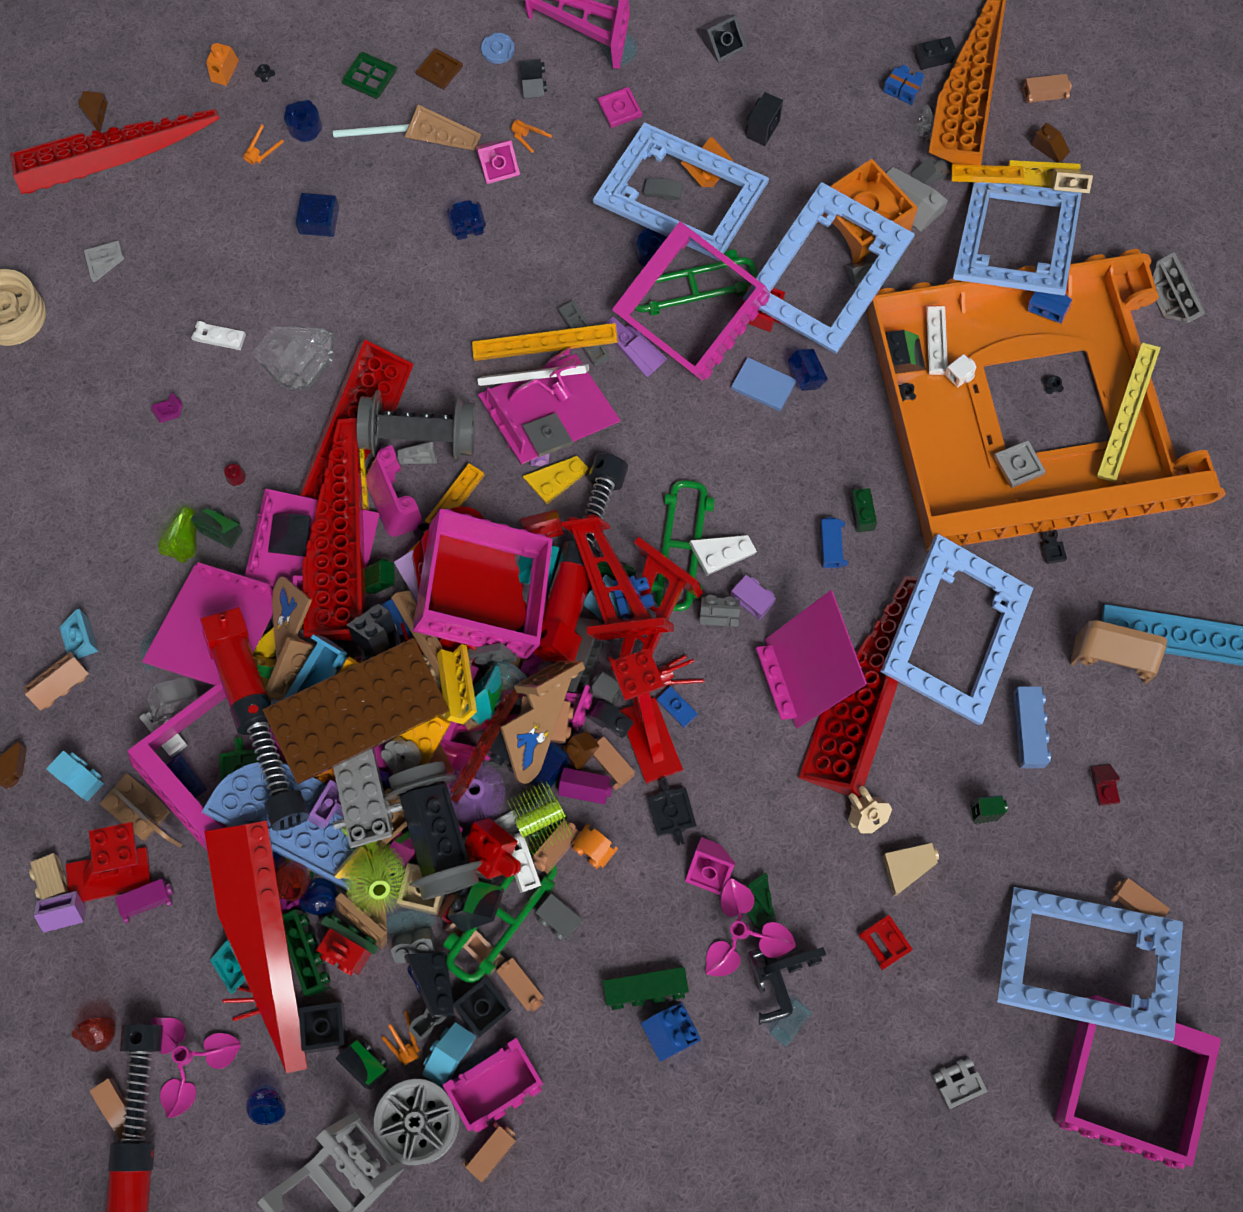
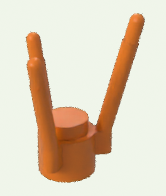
M519 119L514 121L511 128L512 132L515 133L514 138L518 139L531 153L534 150L522 138V136H527L529 130L550 138L552 137L551 134L546 133L544 130L528 125Z
M263 124L260 125L249 148L242 156L246 162L252 165L256 162L260 164L266 156L284 142V140H280L260 156V151L254 146L264 127Z
M406 1010L404 1011V1014L406 1018L407 1027L409 1028L411 1020L409 1017V1013ZM389 1024L388 1027L400 1047L399 1052L385 1036H382L381 1039L396 1055L399 1062H403L404 1066L419 1058L417 1052L420 1049L412 1033L409 1031L412 1047L410 1043L404 1046L392 1024Z

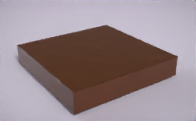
M435 48L416 70V75L444 90L461 70L463 63Z

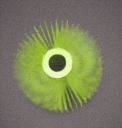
M548 783L547 786L554 800L551 801L546 791L550 802L547 803L542 793L546 802L543 805L538 794L542 806H539L536 800L538 808L526 814L523 813V815H519V817L514 819L522 837L529 836L538 830L541 831L546 826H548L551 832L549 825L552 824L554 828V822L562 835L557 824L559 820L565 831L560 820L562 818L572 835L564 818V812L557 798L555 799Z
M375 847L376 859L374 854L371 858L368 848L370 859L365 850L367 857L363 858V862L356 859L355 862L359 863L357 865L355 863V866L351 868V871L354 870V872L349 873L348 876H343L349 877L356 874L352 878L350 877L349 880L344 879L347 881L345 884L348 886V881L356 879L350 883V886L347 887L349 890L347 891L352 895V899L356 897V903L367 898L364 903H368L371 907L373 901L376 903L377 911L376 899L378 900V905L380 899L382 906V899L386 905V902L387 904L390 903L388 902L390 901V895L392 897L394 893L398 895L399 891L404 889L398 887L409 883L406 881L398 883L402 880H408L405 878L407 875L403 874V872L407 873L405 870H402L404 867L400 863L398 866L397 860L398 862L401 861L397 858L395 862L394 855L389 858V853L377 855ZM364 886L362 889L356 890L358 887Z

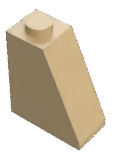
M932 843L885 853L882 856L893 896L901 893L938 863L939 854L937 849L933 848Z

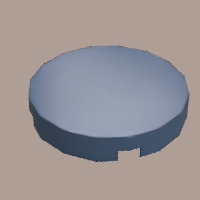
M493 33L492 36L484 38L481 43V52L487 61L501 64L512 58L515 52V45L508 35Z

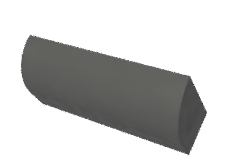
M579 618L575 633L582 637L575 661L583 662L585 669L579 672L577 677L571 679L567 693L583 694L585 686L588 685L604 640L599 641L587 635V627L603 625L600 621Z

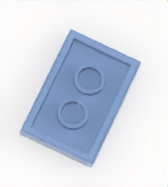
M747 357L731 389L781 412L797 380Z

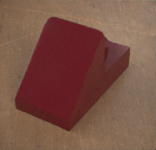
M1111 764L1091 767L1099 806L1119 804L1120 798L1116 783L1120 780V777Z

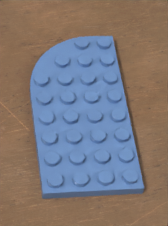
M257 762L243 766L220 782L201 813L227 827L268 820L273 851L349 890L347 888L349 886L345 884L347 883L344 880L346 878L337 879L333 874L357 848H350L349 839L343 834L341 828L336 830L334 828L333 821L343 819V817L334 813L324 829L306 820L293 828L274 831L271 828L264 807V803L273 796H269L271 790L266 788L268 782L264 781L266 776L261 774L264 771L263 768L259 767L261 763ZM282 763L281 767L285 770L283 774L287 776L286 782L290 784L288 789L301 791L309 814L326 784L315 778H310L297 784L289 766Z

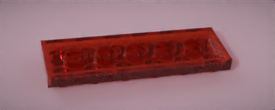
M515 689L509 695L506 693L496 707L493 717L489 720L485 731L478 739V744L471 752L468 762L462 768L458 780L452 786L450 791L453 792L451 796L453 802L458 803L479 770L501 729L500 726L504 724L520 693H516Z

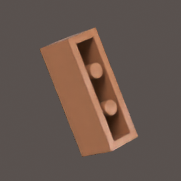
M69 652L23 687V691L41 711L44 708H49L59 696L66 695L76 683L83 682L89 673L76 656Z

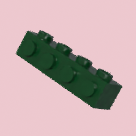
M297 909L284 914L289 954L304 996H314L331 988L329 984L331 982L330 975L327 970H324L322 965L324 960L320 958L321 953L316 951V937L313 932H310L308 926L310 924L308 915Z

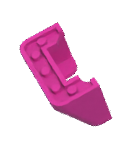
M390 445L382 448L377 453L366 474V483L387 534L397 537L417 529V526L422 524L423 520L414 498L410 496L397 498L391 483L396 482V473L401 471L394 448Z

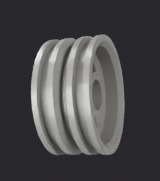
M411 1079L396 1084L381 1098L374 1115V1133L376 1140L394 1161L405 1165L427 1164L439 1159L451 1148L459 1131L460 1118L444 1088L431 1081ZM410 1096L415 1099L413 1105L407 1103V1098ZM429 1101L435 1102L434 1109L428 1108ZM395 1113L400 1115L398 1122L392 1120V1116ZM419 1117L420 1120L418 1122L421 1123L420 1126L412 1127L411 1124L413 1122L411 1119ZM436 1122H440L442 1125L439 1131L434 1129ZM400 1135L406 1136L404 1143H399L398 1137ZM421 1139L427 1141V1145L424 1148H421L419 1145Z

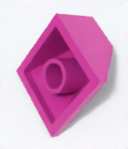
M511 140L494 141L475 146L486 184L520 175Z
M701 837L685 882L722 896L723 889L730 879L735 862L720 844Z

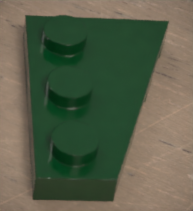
M331 914L329 917L324 915L320 917L318 921L320 924L334 930L375 955L379 947L374 945L376 943L374 939L367 935L364 938L357 935V929L350 925L346 928L339 924L341 920Z

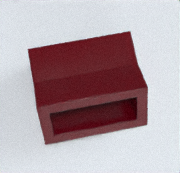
M450 894L437 914V917L449 924L452 921L449 918L446 919L445 916L449 912L455 895Z

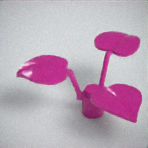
M569 347L556 354L545 365L548 366L553 363L554 368L558 367V359L563 356H569L571 348ZM574 358L567 361L549 375L551 377L556 374L559 381L552 385L553 389L549 388L539 379H532L518 386L511 394L509 401H512L515 394L536 383L549 391L551 395L555 394L560 402L564 401L572 395V392L563 381L560 373L566 369L576 368L577 359Z
M734 879L728 880L721 896L723 912L728 917L738 915V918L730 927V932L733 935L732 947L724 941L715 942L710 946L706 956L707 975L726 976L733 973L739 967L741 957L734 951L737 939H745L749 935L762 938L759 942V948L765 956L770 958L782 957L794 949L796 945L791 932L779 923L770 922L765 924L762 930L763 934L750 931L749 926L742 922L741 919L742 913H748L753 908L754 895L748 887Z
M154 1017L152 1018L151 1025H163L162 1049L160 1053L169 1054L172 1052V1059L178 1064L182 1079L181 1081L177 1079L169 1080L164 1084L160 1092V1101L166 1117L173 1118L187 1111L196 1098V1087L192 1083H185L186 1077L183 1066L188 1065L192 1061L193 1056H206V1062L210 1067L215 1069L225 1068L235 1059L241 1048V1043L229 1034L216 1033L205 1039L204 1049L206 1052L191 1051L184 1046L178 1045L186 1036V1028L180 1020Z

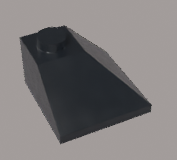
M298 514L273 515L268 553L305 557L310 537L311 517Z

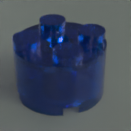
M310 100L288 104L285 108L284 120L290 136L301 142H309L318 137V134L322 131V122L317 107Z
M471 200L462 201L454 204L451 211L447 210L446 213L451 232L458 240L466 239L469 234L474 233V235L478 236L484 233L486 222L479 202L473 204Z
M649 228L643 230L636 242L638 262L645 267L667 237Z

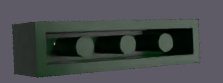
M685 967L603 981L607 1008L611 1007L612 1011L624 1009L625 1004L632 1003V1007L643 1006L644 1001L652 1000L653 1004L665 1002L666 997L673 996V1000L684 999L685 994H689Z

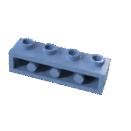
M1017 687L1014 691L1020 768H1045L1051 761L1050 750H1047L1049 732L1045 728L1047 713L1044 712L1043 706L1046 702L1045 693H1042V687Z

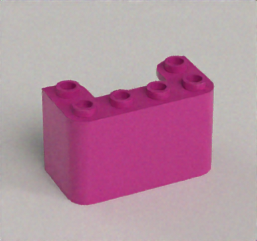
M517 1038L509 1042L505 1047L506 1049L501 1048L491 1057L464 1074L459 1075V1079L457 1077L443 1084L446 1093L468 1131L480 1132L488 1126L486 1122L492 1118L495 1121L506 1115L505 1110L512 1106L515 1109L524 1103L523 1098L526 1096L534 1097L543 1091L541 1087L544 1083Z

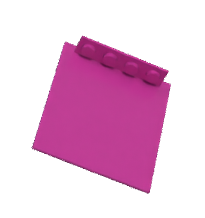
M574 354L557 361V366L561 367L564 363L574 358L577 359L576 365H580L582 362ZM552 363L540 369L554 368ZM588 372L562 376L563 381L572 392V395L562 402L559 401L555 394L551 395L549 391L537 383L515 394L510 402L509 398L513 391L529 380L507 382L492 389L488 387L487 391L478 394L499 432H501L508 443L507 448H511L521 465L538 457L522 429L524 424L556 413L574 442L620 422L619 417ZM558 377L539 379L551 389H553L552 385L559 381Z
M265 489L260 513L257 514L259 518L245 577L275 587L280 577L291 580L293 576H303L304 557L268 553L272 519L275 514L306 515L311 517L312 527L318 500ZM363 510L365 568L369 564L380 515L379 513Z
M197 562L142 662L216 686L221 680L214 659L210 658L203 637L200 618L240 607L248 630L249 644L252 653H254L273 615L272 596L274 589H271L270 584Z
M832 590L765 639L767 646L756 647L781 720L793 719L796 729L867 684Z

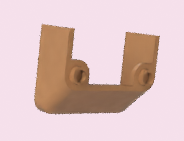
M1089 621L1075 636L1070 665L1074 666L1078 661H1081L1084 665H1092L1100 660L1136 669V674L1141 679H1144L1143 683L1148 684L1157 675L1166 650L1167 639L1162 636L1102 621Z

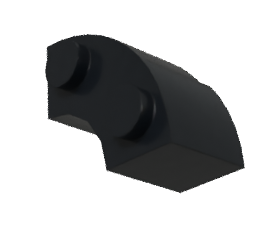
M541 58L520 60L524 98L544 97V92H547L546 81H543L542 73H545L544 62H541Z

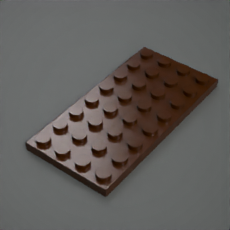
M414 638L262 709L297 784L449 712V708Z

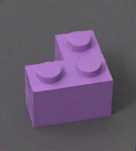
M332 780L325 785L310 810L309 818L307 819L321 829L328 825L334 813L344 818L337 783Z

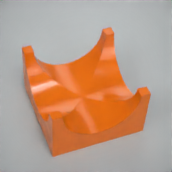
M870 159L830 186L911 231L918 207L873 159ZM823 213L822 216L826 218L828 214ZM836 215L832 224L839 229L846 239L852 253V263L864 261L870 252L869 247L874 243L876 236L844 217Z

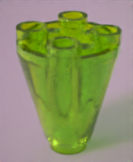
M181 508L158 542V552L161 555L176 558L181 563H185L188 559L195 556L197 551V530L194 510Z

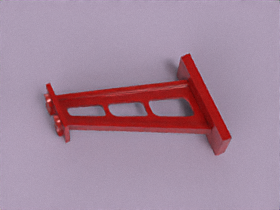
M588 515L585 519L573 517L568 518V521L561 522L564 528L574 534L605 625L587 627V635L601 641L674 632V624L663 617L651 618L603 530L610 529V525L597 515ZM587 533H593L604 554L603 557H594L586 537ZM599 562H608L618 581L617 586L607 587L598 568ZM620 590L624 593L635 615L633 619L620 620L609 596L611 591Z
M640 537L634 541L640 555L646 559L642 577L647 578L650 586L649 589L640 591L641 596L651 593L657 574H661L669 580V586L660 607L655 608L652 606L649 608L656 614L655 618L663 617L669 620L683 588L697 598L702 595V589L695 578ZM662 633L650 634L646 638L642 636L624 638L618 659L631 655L636 639L643 642L641 651L650 648L653 655ZM612 657L608 658L609 662L615 661Z
M650 648L610 662L624 700L633 698L634 705L622 709L620 712L634 722L627 736L645 783L648 784L683 771L656 698L651 699L650 697L651 691L664 687Z
M133 822L90 830L92 858L65 864L68 893L77 891L82 902L124 894L152 883L148 848L136 849Z

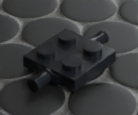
M664 778V783L663 779L659 780L662 792L647 797L658 837L668 834L674 835L677 846H680V842L681 845H684L682 832L697 826L686 787L677 790L669 789L667 778Z

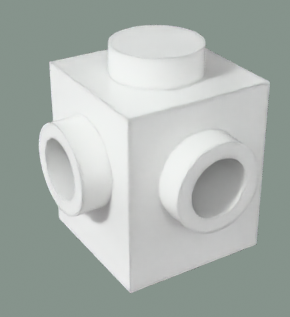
M963 354L947 367L945 376L958 388L964 382L968 383L975 377V362Z

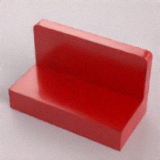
M557 510L520 519L523 529L530 533L543 534L548 538L564 535Z

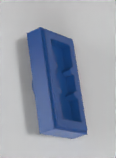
M671 686L657 698V702L683 728L698 715Z

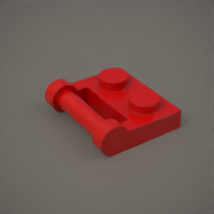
M890 915L858 935L861 940L865 941L880 963L879 967L881 970H884L913 950ZM874 932L892 956L889 959L885 958L870 936Z

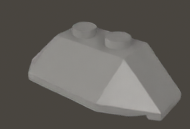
M1173 252L1157 261L1153 280L1159 296L1156 301L1164 318L1189 323L1204 315L1205 311L1200 298L1176 253Z

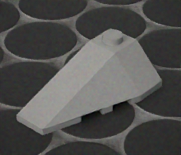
M894 167L886 173L918 207L913 227L920 233L944 212L948 200L935 189Z

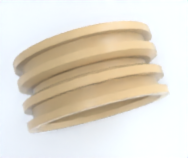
M0 269V345L11 346L21 344L35 336L42 328L46 319V305L31 281L24 274L15 270Z

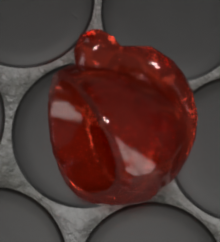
M286 862L276 872L280 898L287 901H295L305 894L311 880L310 872L307 867L298 862Z
M111 1017L89 1019L77 1024L71 1034L74 1039L79 1040L82 1046L89 1051L99 1052L105 1050L112 1043L116 1034V1023Z

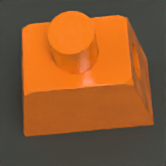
M214 43L211 46V52L206 62L211 82L227 86L239 61L230 46Z

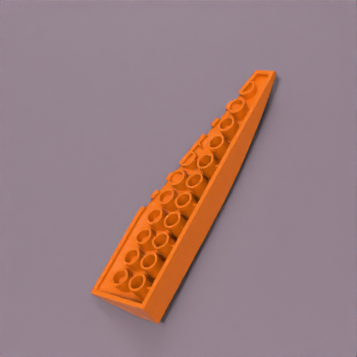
M987 0L974 29L970 33L968 41H966L954 68L950 72L948 80L944 84L943 90L938 95L929 153L954 164L981 165L1006 0Z

